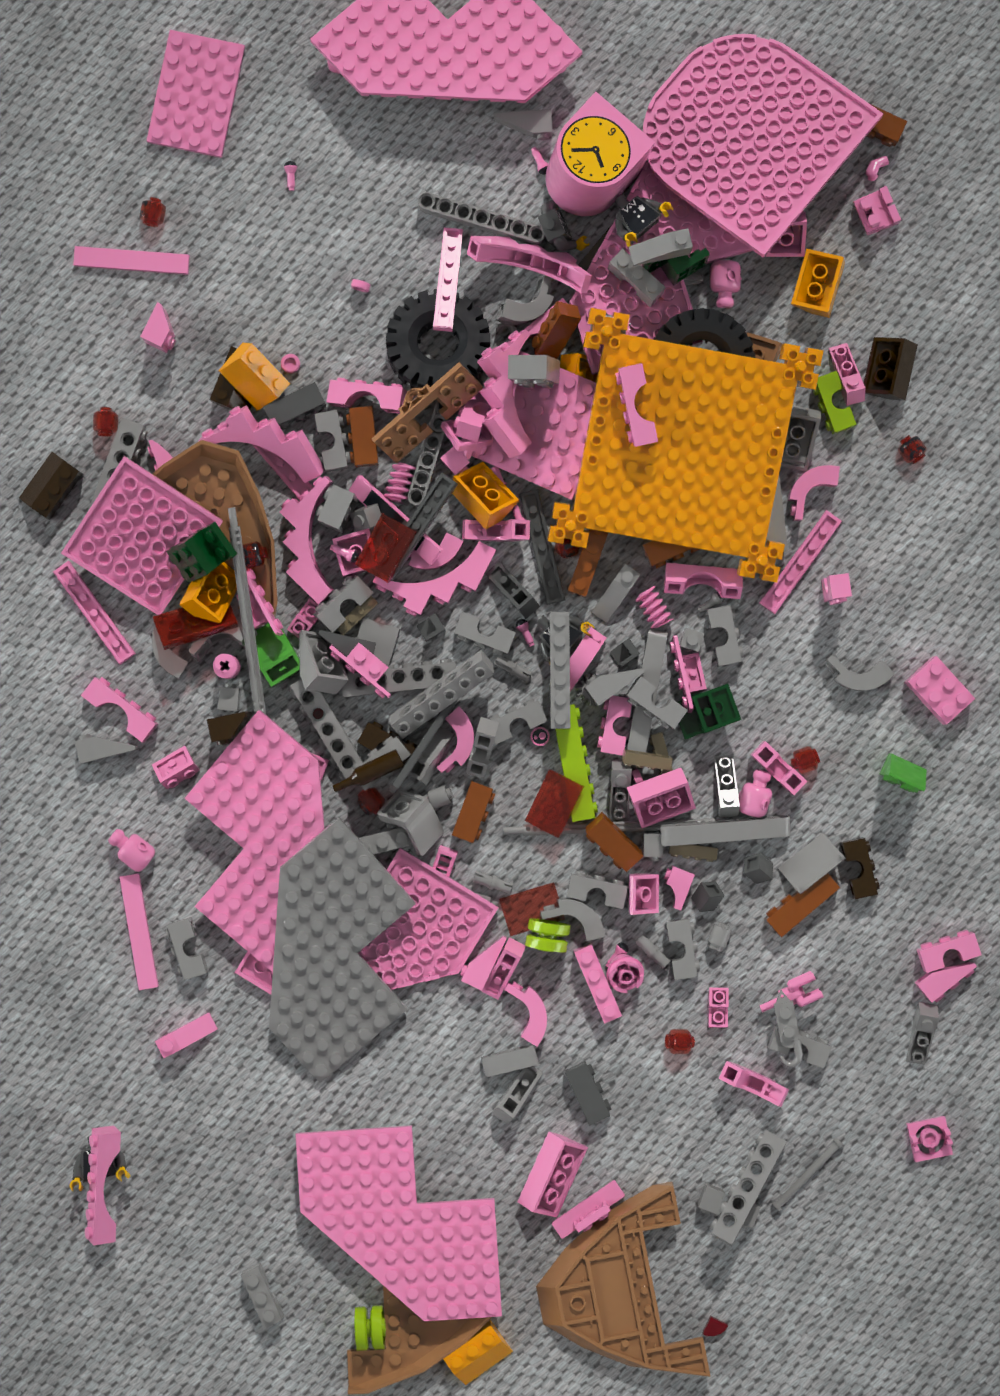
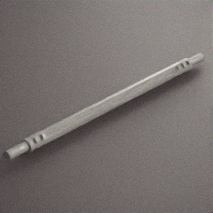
M236 507L228 508L230 521L229 535L230 543L238 553L233 557L254 713L256 714L258 710H261L266 715L241 529L237 522Z
M714 818L664 820L645 828H641L639 821H619L613 823L622 832L660 831V826L666 824L716 820ZM589 823L523 824L520 827H504V835L587 834L586 826Z

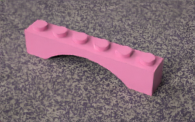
M115 1126L92 1128V1135L89 1137L91 1154L88 1156L90 1172L87 1175L89 1191L86 1194L88 1209H86L87 1227L85 1228V1237L93 1246L116 1242V1223L110 1217L104 1201L105 1178L112 1161L120 1152L121 1132Z

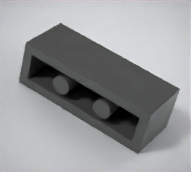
M314 382L263 408L269 420L275 418L280 428L284 430L289 427L288 423L300 422L306 419V415L311 412L316 414L323 411L326 403Z
M586 1061L566 1069L567 1079L589 1126L610 1117L609 1111L612 1110L608 1100H603L600 1094L604 1091L600 1082L595 1083L593 1075H595L592 1065H587Z

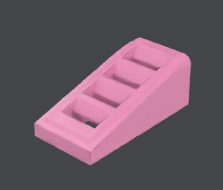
M440 845L433 868L447 871L445 875L450 877L458 851ZM441 854L452 857V859L443 857ZM439 860L449 863V867L438 864Z

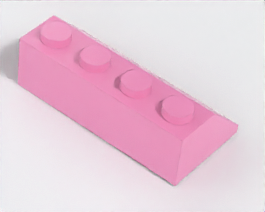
M548 1132L518 1199V1203L531 1212L557 1218L588 1147L563 1135Z

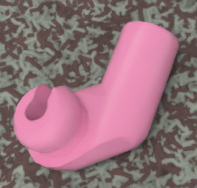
M887 156L869 162L866 169L868 180H876L879 168L889 165Z

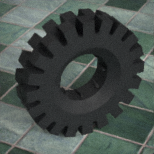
M434 289V294L428 295L426 290L419 292L417 299H414L412 296L404 301L403 308L398 306L393 312L394 318H390L387 326L388 333H386L388 359L394 373H398V378L404 384L410 383L411 389L423 388L426 384L431 387L458 362L476 380L478 379V373H483V369L477 361L482 357L481 353L490 347L489 325L487 319L483 318L481 309L478 306L473 307V301L468 297L464 296L463 299H460L459 293H456L452 332L453 336L456 335L459 344H456V352L443 360L430 359L418 348V344L421 343L420 337L426 331L428 332L429 329L433 328L437 289Z
M699 308L677 314L659 329L658 334L653 339L686 346H693V342L704 340L705 344L710 342L715 345L718 352L755 358V352H753L752 348L753 343L750 336L748 337L745 328L736 322L732 316L715 309Z

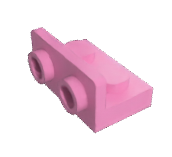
M186 746L152 764L160 783L166 789L176 787L181 781L193 777L195 773L200 771Z

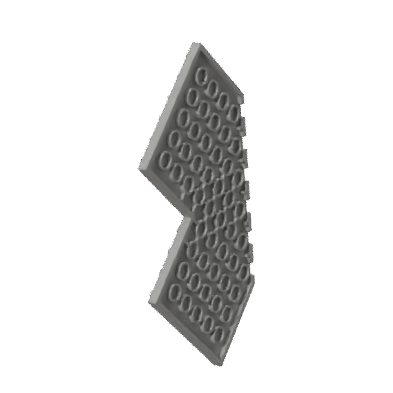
M340 817L280 867L269 1028L319 1083L407 1010V1006L358 952L416 904Z

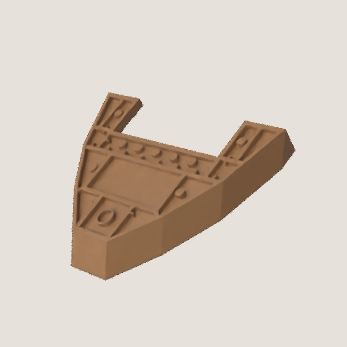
M200 440L164 463L153 475L222 519L223 522L219 528L229 542L230 521L228 508L236 507L243 546L247 547L248 556L245 555V558H249L250 564L248 566H251L250 568L256 575L255 581L257 585L263 588L266 602H270L274 609L272 613L276 619L278 602L275 546L260 493L238 450ZM253 543H256L259 548L262 561L260 566H257L256 563L258 562H255L257 560L255 559L257 557L255 554L257 553L253 552L256 551L252 549L254 548L251 546ZM233 558L224 561L228 566L234 568Z
M672 1181L652 1185L610 1209L609 1215L601 1221L598 1219L593 1222V1226L589 1230L582 1232L562 1251L536 1286L543 1324L582 1348L631 1367L711 1377L703 1336L667 1344L664 1343L643 1231L678 1225L681 1222Z
M383 1285L386 1348L381 1350L368 1349L365 1351H357V1349L347 1350L348 1395L368 1394L425 1372L465 1344L492 1317L423 1321Z

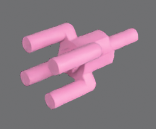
M811 971L787 982L788 987L781 989L790 1000H793L794 1005L797 1004L799 1007L824 998L819 988L806 994L803 991V985L816 980ZM777 998L759 1005L762 1013L774 1008Z

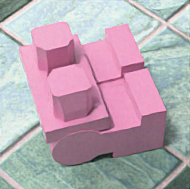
M887 186L853 201L867 235L897 225L901 221L895 204L892 205L893 199Z

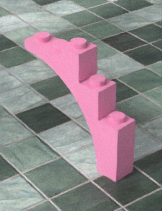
M509 236L470 237L467 255L476 262H490L524 268L556 279L579 293H587L592 275L576 264L577 259L567 252H547L538 244H518Z
M526 329L520 332L514 331L508 336L509 340L493 349L487 348L481 353L482 357L477 361L490 378L484 383L485 387L480 391L492 408L487 412V417L484 419L483 424L509 458L521 455L532 443L518 418L513 398V381L508 379V355L519 354L523 344L530 336Z
M247 405L242 408L237 406L230 410V415L226 421L220 423L217 426L218 428L214 430L212 428L207 429L200 438V440L215 444L221 442H243L267 449L285 460L298 473L304 483L321 476L325 470L303 430L298 432L293 430L284 435L275 418L270 420L265 418L257 423Z
M320 476L313 483L314 488L310 492L307 490L301 495L300 502L294 498L291 500L287 499L281 505L283 509L280 511L296 528L295 530L290 529L284 537L286 539L283 543L299 558L298 560L293 559L287 567L289 569L286 573L318 605L324 602L334 590L318 567L312 545V525L317 506L325 491L333 483L328 476L323 478Z
M479 541L473 552L461 565L448 574L434 580L420 583H401L376 575L373 583L376 584V589L384 593L386 590L392 592V597L402 601L403 598L406 599L404 607L407 609L405 612L416 617L417 614L422 615L431 595L434 596V601L443 605L444 602L449 604L458 584H461V589L469 593L472 590L476 592L496 553V549Z

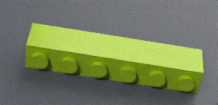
M575 704L570 705V729H555L572 822L595 818V814L598 813L596 802H592L591 795L595 794L593 783H589L588 780L591 771L589 764H585L584 757L588 755L586 745L582 746L581 738H584L582 726H578L577 719H581L579 707L575 708Z

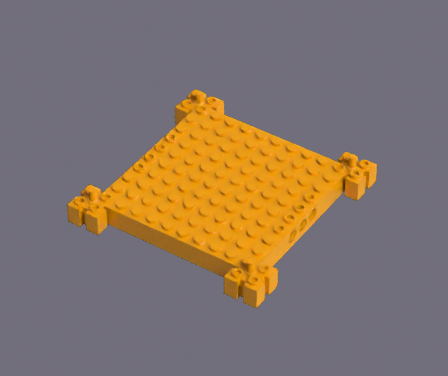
M590 308L587 324L593 325L592 332H585L583 347L599 350L601 344L603 348L573 510H570V504L554 501L552 518L557 519L556 525L550 524L547 540L563 544L564 538L571 539V546L586 548L589 532L585 531L584 528L742 556L746 557V559H739L737 569L739 576L755 578V573H759L761 580L777 583L780 567L775 565L776 559L782 560L785 544L770 540L766 542L796 386L816 390L819 374L813 373L814 366H821L824 350L805 348L804 353L799 352L800 346L783 343L779 359L785 361L784 363L620 334L621 330L627 331L630 315L613 312L611 318L606 317V310ZM642 363L646 384L637 391L634 405L637 413L643 419L654 422L658 442L635 447L633 443H629L627 432L630 431L629 423L625 424L623 412H626V406L621 404L619 393L623 391L621 384L617 385L615 373H618V368Z

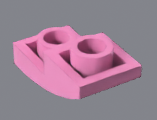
M311 597L287 628L289 632L298 638L301 630L310 631L318 620L313 615L318 604Z
M709 987L708 1028H728L729 988Z

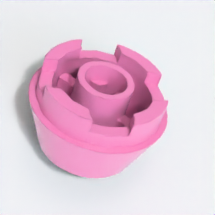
M620 954L610 961L606 978L609 985L616 991L628 993L627 990L635 987L639 988L642 984L644 968L641 962L632 956Z

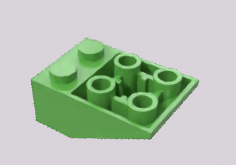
M268 623L256 630L258 633L256 644L260 670L269 685L275 687L300 672V657L283 629H281L283 635H275Z
M888 753L879 773L884 776L882 780L891 784H901L900 788L908 792L918 793V791H925L927 769L892 753Z

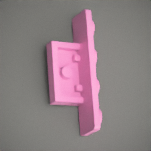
M246 567L254 629L269 622L275 635H283L281 630L283 625L278 618L275 619L272 613L274 609L270 602H266L263 588L257 585L254 571Z
M675 635L672 637V642H669L671 653L675 655V660H673L675 672L678 671L680 677L677 679L679 690H682L684 695L682 697V705L684 708H687V713H691L694 709L691 694L706 691L707 687L699 653L682 655L678 637Z
M358 643L347 657L332 645L329 647L330 655L338 662L340 659L345 662V668L352 674L357 672L361 676L360 680L365 685L369 686L371 684L375 687L376 690L374 692L382 699L384 697L388 699L391 697V694L377 683L389 667L363 645Z
M612 1180L552 1222V1225L562 1239L575 1230L578 1233L582 1230L585 1232L593 1226L592 1223L599 1219L601 1221L609 1215L610 1206L622 1199L625 1194L617 1182Z

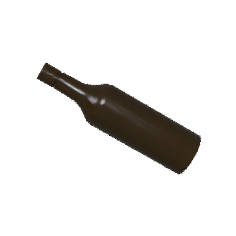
M395 749L355 768L347 779L332 786L335 792L351 785L363 786L403 767L404 764L398 751Z

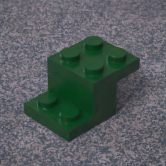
M706 248L701 251L697 249L689 255L690 258L688 255L642 264V266L649 273L661 267L674 286L703 268L707 263L710 253Z
M216 522L195 531L184 541L166 551L170 560L177 566L182 577L188 583L208 575L221 563L238 554Z
M729 684L691 696L694 709L691 713L686 712L679 722V726L684 740L740 721L741 717ZM682 700L677 701V703H679L681 706H683V705H682Z

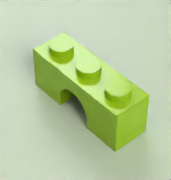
M837 371L818 377L816 390L812 389L814 395L819 397V409L821 413H825L827 419L825 420V426L828 431L832 432V435L857 425L850 407L838 409L832 403L833 394L843 389Z

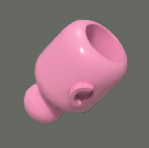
M719 260L713 262L710 266V288L713 292L718 293L716 300L718 308H732L734 306L732 293H736L741 289V267L737 261Z
M756 769L753 772V783H746L739 793V811L748 816L762 818L766 815L772 798L771 789L766 787L767 783L771 780V774Z
M116 829L108 839L109 844L119 848L118 858L136 872L142 871L155 855L154 847L137 834H132L128 838L121 829Z

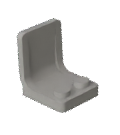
M398 790L377 812L381 821L404 828L417 854L421 856L425 855L444 832L428 798L421 795Z

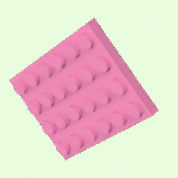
M170 30L147 143L222 158L245 45Z

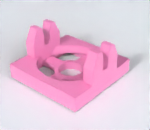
M456 419L441 423L442 430L458 452L464 451L467 460L471 458L472 453L474 458H477L481 453L482 447L492 445L493 440L484 427H482L481 438L478 442L471 440L462 442L457 438L458 436H455L457 428L454 427Z
M945 1116L906 1123L915 1162L953 1155L951 1147L953 1141L950 1138L951 1132L947 1127ZM930 1125L937 1126L943 1132L939 1133L940 1140L944 1139L942 1147L937 1152H935V1148H928L929 1153L922 1152L917 1145L922 1144L920 1138L916 1137L917 1131L923 1126L924 1129L930 1128Z

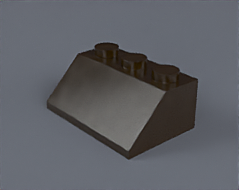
M874 337L864 379L865 394L890 400L906 401L918 344L905 338Z
M232 346L230 347L225 362L230 358V356L236 351L237 348ZM220 373L209 400L229 410L237 406L242 408L246 405L251 410L252 405Z
M51 452L19 499L46 519L51 520L83 473Z
M244 711L207 719L211 743L217 742V745L230 744L248 723L252 713Z

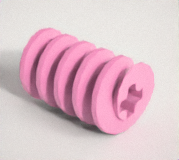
M398 462V464L392 465L395 472H390V476L394 479H388L387 481L392 486L385 488L390 494H384V496L389 501L404 504L401 501L408 499L404 492H409L406 485H411L412 483L408 478L414 476L410 473V470H416V467Z
M656 586L642 592L635 600L636 602H643L639 608H646L643 615H650L647 622L654 621L651 629L659 628L673 620L667 619L671 614L670 612H663L667 606H660L663 599H656L659 592H652Z
M220 654L213 662V669L217 676L232 679L239 674L241 665L236 657L229 654ZM225 663H228V666L230 667L229 670L225 669Z

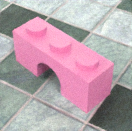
M480 392L459 409L454 423V427L457 428L455 436L478 442L483 421L487 416L486 414L490 406Z
M849 573L830 575L821 579L824 602H829L830 605L841 604L852 596Z
M613 695L604 702L603 710H607L606 718L602 717L600 729L604 730L603 736L598 737L597 748H600V752L623 756L626 737L617 735L614 732L613 723L619 717L630 718L632 705L627 702L629 698Z
M763 741L750 756L769 772L791 795H795L807 783V780L779 756L780 754L766 741Z
M968 930L958 932L957 936L950 938V936L939 938V942L934 944L932 942L923 943L920 945L921 948L916 949L923 971L926 973L945 967L943 955L949 949H955L962 961L982 955L975 933L968 932Z

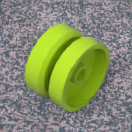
M529 918L528 929L539 934L526 935L525 946L540 951L565 953L568 942L557 938V936H568L571 925Z
M365 1306L355 1307L354 1323L357 1351L368 1350L370 1338L372 1347L375 1350L385 1349L386 1321L383 1306H372L370 1319Z

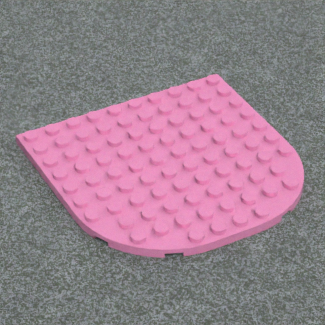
M754 34L723 36L714 39L713 42L703 47H698L689 54L653 96L643 122V132L655 142L647 161L657 178L668 189L764 258L880 121L883 113L779 41L771 38L770 40L760 38Z

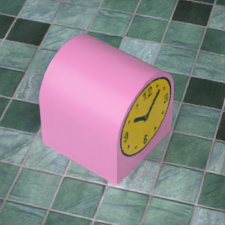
M595 92L564 125L558 136L546 170L547 190L553 201L568 213L578 216L600 214L607 210L640 175L655 142L600 94Z

